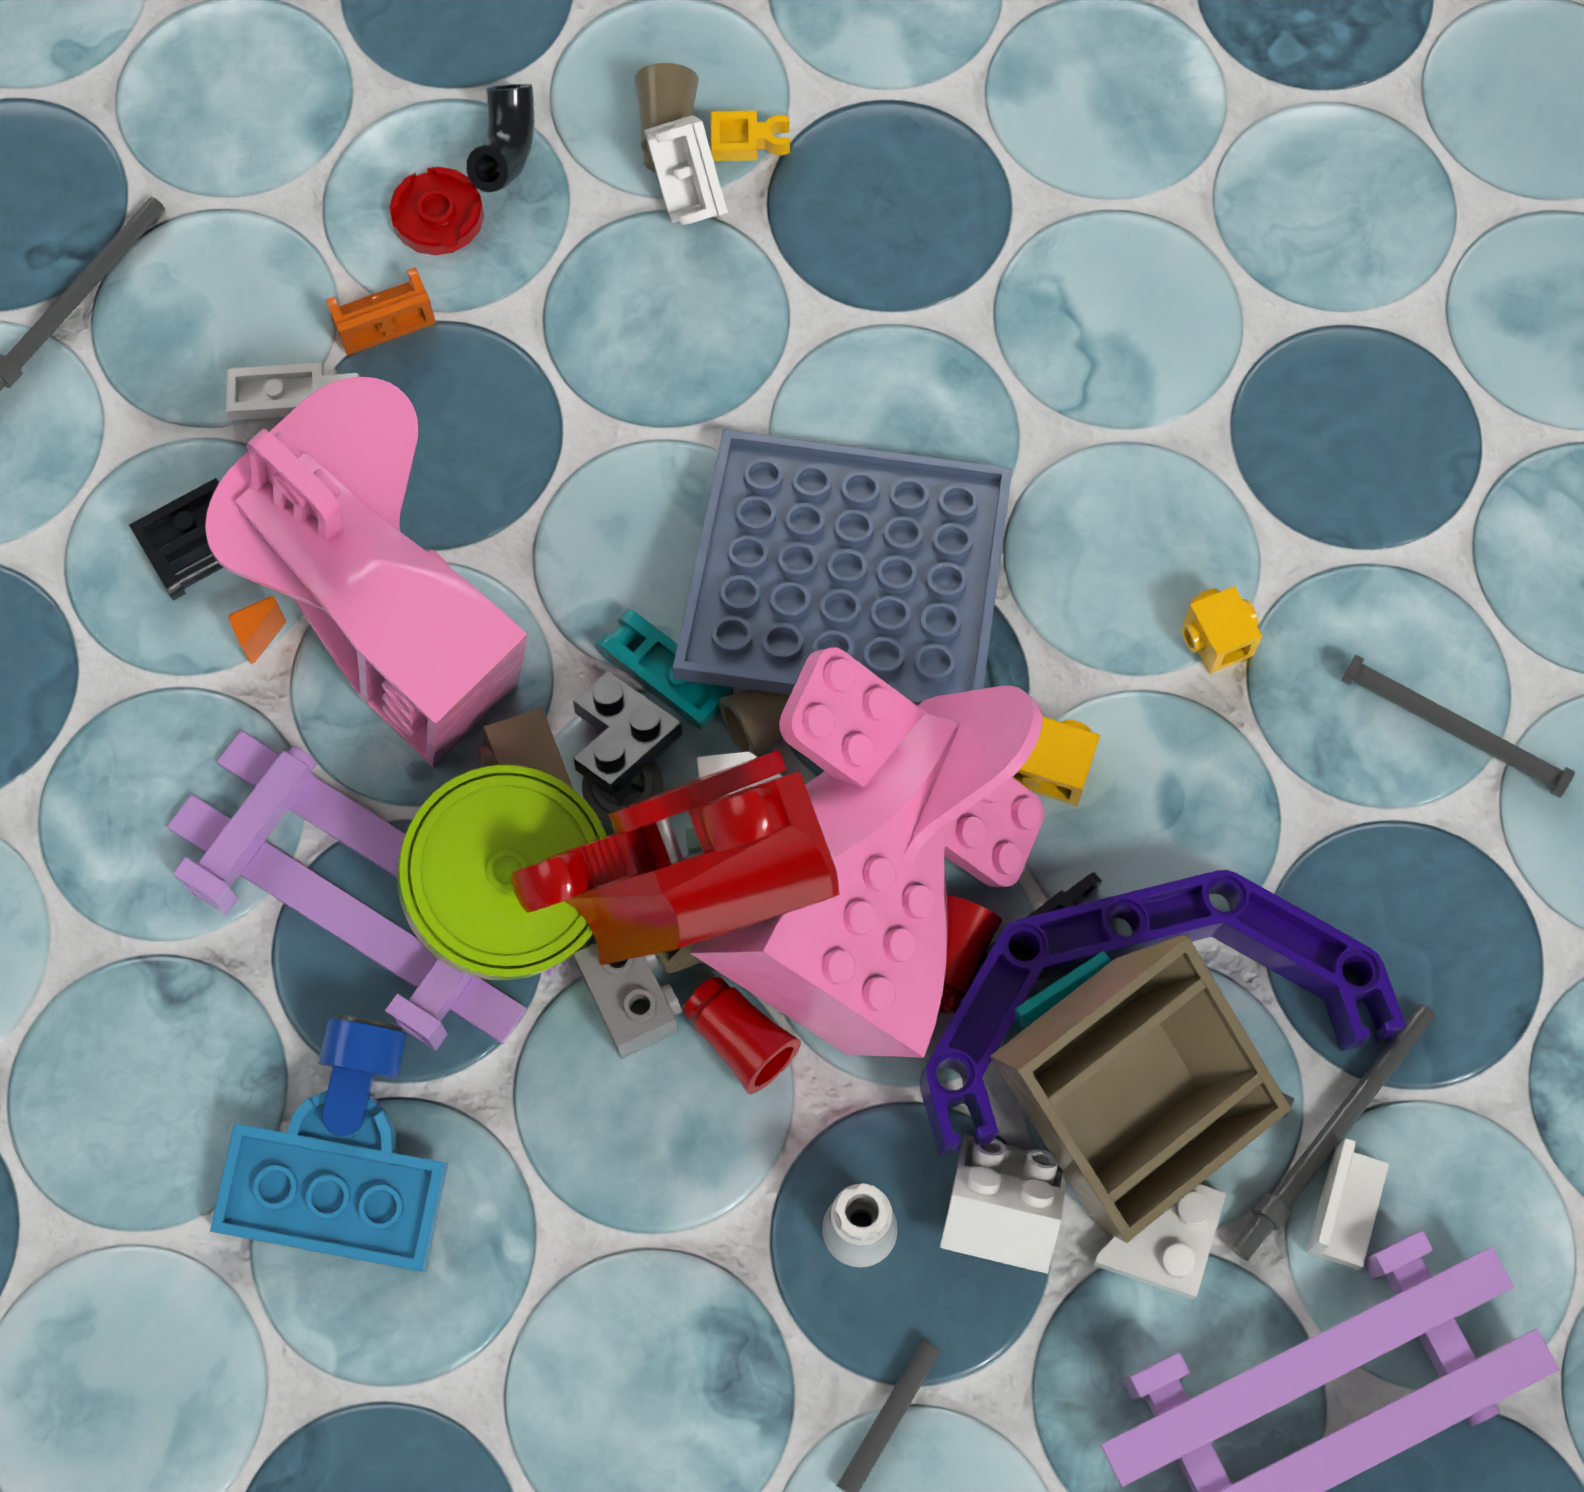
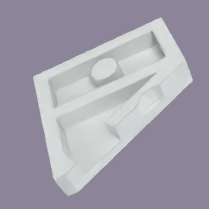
M1199 1184L1128 1243L1114 1237L1097 1254L1093 1265L1194 1300L1199 1291L1227 1193Z

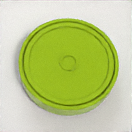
M494 765L468 771L437 789L422 804L406 831L397 864V888L403 913L421 943L439 960L462 973L489 980H516L541 974L574 954L591 937L593 932L589 923L579 911L564 901L527 913L521 907L514 894L511 880L512 872L544 861L546 858L570 848L606 837V832L598 816L586 800L565 782L548 773L517 765Z

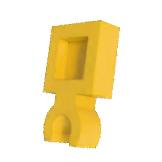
M711 111V154L713 161H758V149H766L774 155L789 154L790 138H778L774 135L777 133H790V117L775 115L768 118L765 122H757V111Z

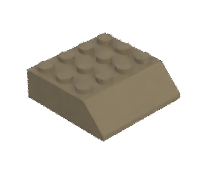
M1181 935L1115 958L990 1056L1096 1225L1125 1243H1128L1291 1110V1107L1189 936Z

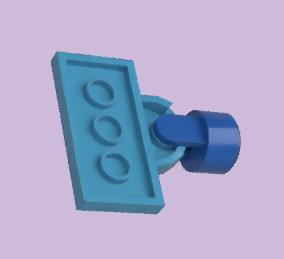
M334 1014V1019H328L318 1062L320 1065L332 1067L328 1090L311 1098L307 1097L293 1113L287 1133L234 1123L210 1232L426 1272L448 1163L397 1154L396 1130L390 1115L375 1098L370 1096L374 1076L398 1079L407 1034L402 1032L403 1027L340 1014Z

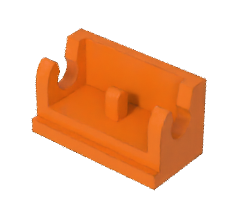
M416 267L407 270L409 282L339 306L335 296L326 299L331 317L347 356L436 324L429 296Z

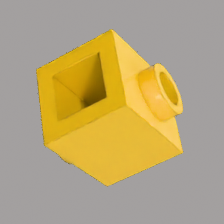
M1235 586L1220 592L1216 588L1209 589L1194 597L1182 625V635L1187 647L1193 653L1198 651L1209 674L1254 656L1263 637L1257 627L1258 616L1252 603L1248 599L1242 600Z

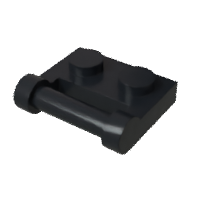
M217 478L129 524L173 601L186 594L184 589L224 568L214 558L212 552L175 572L169 565V563L208 543L206 515L213 493L219 484Z

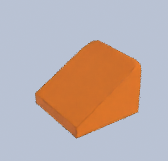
M269 596L228 616L230 624L250 664L255 663L286 623V619L274 596Z

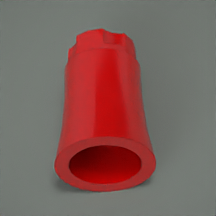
M947 895V958L943 993L938 1012L955 1015L962 997H965L971 986L973 977L988 945L1003 920L999 915L979 904Z
M720 976L717 978L711 977L703 982L684 1004V1015L695 1024V1030L729 1066L747 1094H754L770 1084L790 1064L800 1048V1039L773 1022L736 987H730Z

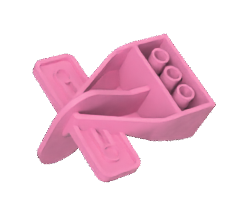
M372 377L345 378L318 389L303 400L272 430L268 432L262 429L247 443V452L228 470L213 493L206 515L207 541L214 558L226 570L292 597L359 697L434 768L518 685L528 634L485 595L452 570L437 552L432 549L426 551L400 532V516L418 443L416 411L404 392L387 381Z
M837 647L816 650L810 654L781 714L779 725L783 739L825 771L805 786L837 870L840 895L695 943L690 954L846 1055L924 1058L937 1020L946 969L948 906L944 857L991 888L1012 886L1020 878L1043 823L1044 807L1038 796L1014 779L1013 776L1027 761L1038 741L1042 728L1041 708L1037 701L1022 689L1006 685L936 696L915 705L845 651Z

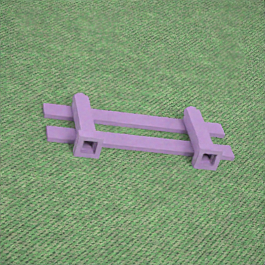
M241 730L217 761L220 767L254 787V790L232 819L194 795H191L167 826L170 831L205 853L198 864L187 857L183 859L173 873L181 885L193 895L224 915H227L238 900L230 887L240 875L416 988V991L409 1000L396 994L385 1012L394 1025L403 1027V1031L434 1051L439 1048L448 1035L441 1021L449 1010L501 1044H504L527 1011L526 1007L482 979L462 973L448 966L435 957L418 938L265 841L287 811L290 810L397 878L398 856L405 833L316 778L312 771L316 767L317 762L302 749L292 746L288 752L283 750L281 754H278ZM557 966L545 971V973L551 976Z
M1422 1230L1365 1258L1364 1265L1370 1277L1375 1279L1385 1275L1395 1296L1191 1399L1188 1398L1179 1380L1190 1373L1180 1352L1170 1355L1122 1379L1132 1400L1145 1397L1154 1418L1100 1444L1120 1487H1124L1176 1460L1192 1492H1325L1464 1419L1467 1420L1470 1426H1474L1500 1413L1497 1402L1560 1369L1538 1329H1533L1476 1359L1455 1318L1515 1287L1493 1247L1432 1276L1422 1256L1434 1250ZM1416 1337L1419 1338L1440 1378L1233 1484L1231 1483L1211 1444L1212 1441Z

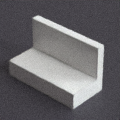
M1345 1138L1332 1152L1306 1253L1360 1270L1365 1262L1389 1163L1355 1153L1356 1141Z

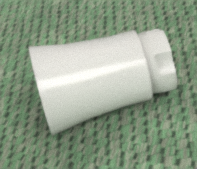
M861 1183L851 1185L842 1190L826 1211L823 1219L822 1234L827 1249L838 1261L848 1266L868 1267L879 1263L891 1252L897 1239V1221L891 1204L885 1194L872 1185ZM857 1213H864L869 1216L871 1225L868 1227H857L850 1223V1219Z

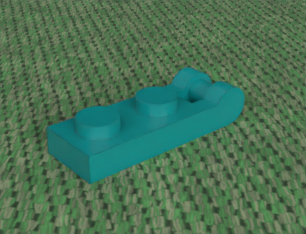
M627 609L618 619L619 626L611 635L605 633L595 643V648L607 661L618 665L694 726L702 730L720 710L719 699L733 694V687L673 679V663L677 643L637 612ZM633 639L642 641L643 643L634 653L627 648Z

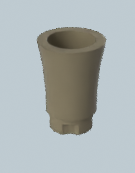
M658 63L640 69L634 77L640 109L641 148L644 151V165L653 172L656 171L644 130L693 115L694 102L699 82L698 75L692 69L674 63Z
M746 690L719 699L723 721L740 752L749 751L756 757H759L773 745L783 740L779 721L790 695Z

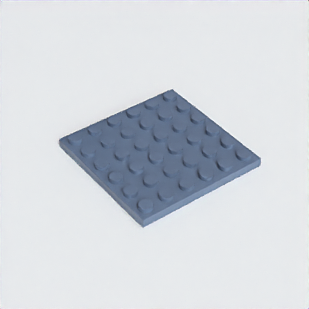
M723 429L674 658L673 679L791 695L810 654L816 650L837 647L845 651L915 705L936 696L983 689L1012 468Z

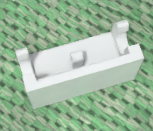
M690 115L644 130L667 213L672 223L680 221L681 225H687L728 213L702 120L694 115Z

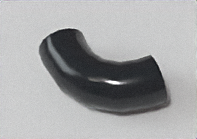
M509 84L486 89L488 102L486 138L483 145L476 147L470 152L466 163V171L470 181L481 191L491 193L505 188L524 168L531 150L535 125L534 97L531 84Z

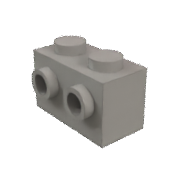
M597 943L573 954L578 970L621 1059L678 1032L675 1015L681 1013L682 1009L670 984L668 983L660 987L652 971L660 966L654 954L600 965Z

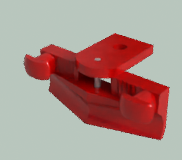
M779 750L705 775L609 813L615 831L614 834L570 848L548 857L544 861L512 872L511 877L514 894L521 907L527 913L563 901L576 908L589 923L596 939L600 965L680 949L840 895L837 870L800 770L732 793L786 771L787 769ZM688 811L702 851L683 857L669 817Z

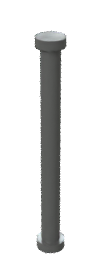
M1356 654L1341 681L1348 685L1353 681L1542 782L1552 788L1551 794L1559 798L1562 797L1575 775L1574 770L1568 767L1561 770L1362 664L1364 658Z

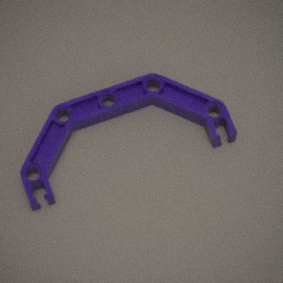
M1217 870L1018 919L1009 923L1000 933L927 1062L920 1078V1092L939 1156L960 1150L959 1144L961 1139L959 1133L953 1134L948 1108H954L960 1104H965L968 1107L976 1128V1135L974 1136L976 1145L991 1143L999 1131L983 1081V1075L992 1061L990 1056L998 1050L1016 1018L1015 1008L1024 1003L1034 983L1037 980L1069 973L1102 951L1113 961L1117 957L1181 935L1189 936L1192 942L1213 937L1323 999L1341 1051L1360 1047L1363 1045V1041L1371 1036L1368 1027L1362 1028L1356 1005L1358 1002H1364L1378 1030L1374 1033L1376 1042L1391 1039L1404 1029L1406 1024L1385 965L1378 953L1238 873L1229 870ZM1209 894L1223 896L1229 903L1230 911L1223 912L1217 910L1210 902ZM1120 918L1125 920L1132 929V935H1118L1111 928L1109 919ZM1015 942L1025 944L1030 948L1033 959L1030 961L1017 960L1010 953L1009 944ZM1342 967H1348L1356 971L1360 977L1361 986H1354L1347 982L1343 976ZM942 1068L955 1070L962 1079V1088L958 1090L944 1088L937 1079L936 1071Z

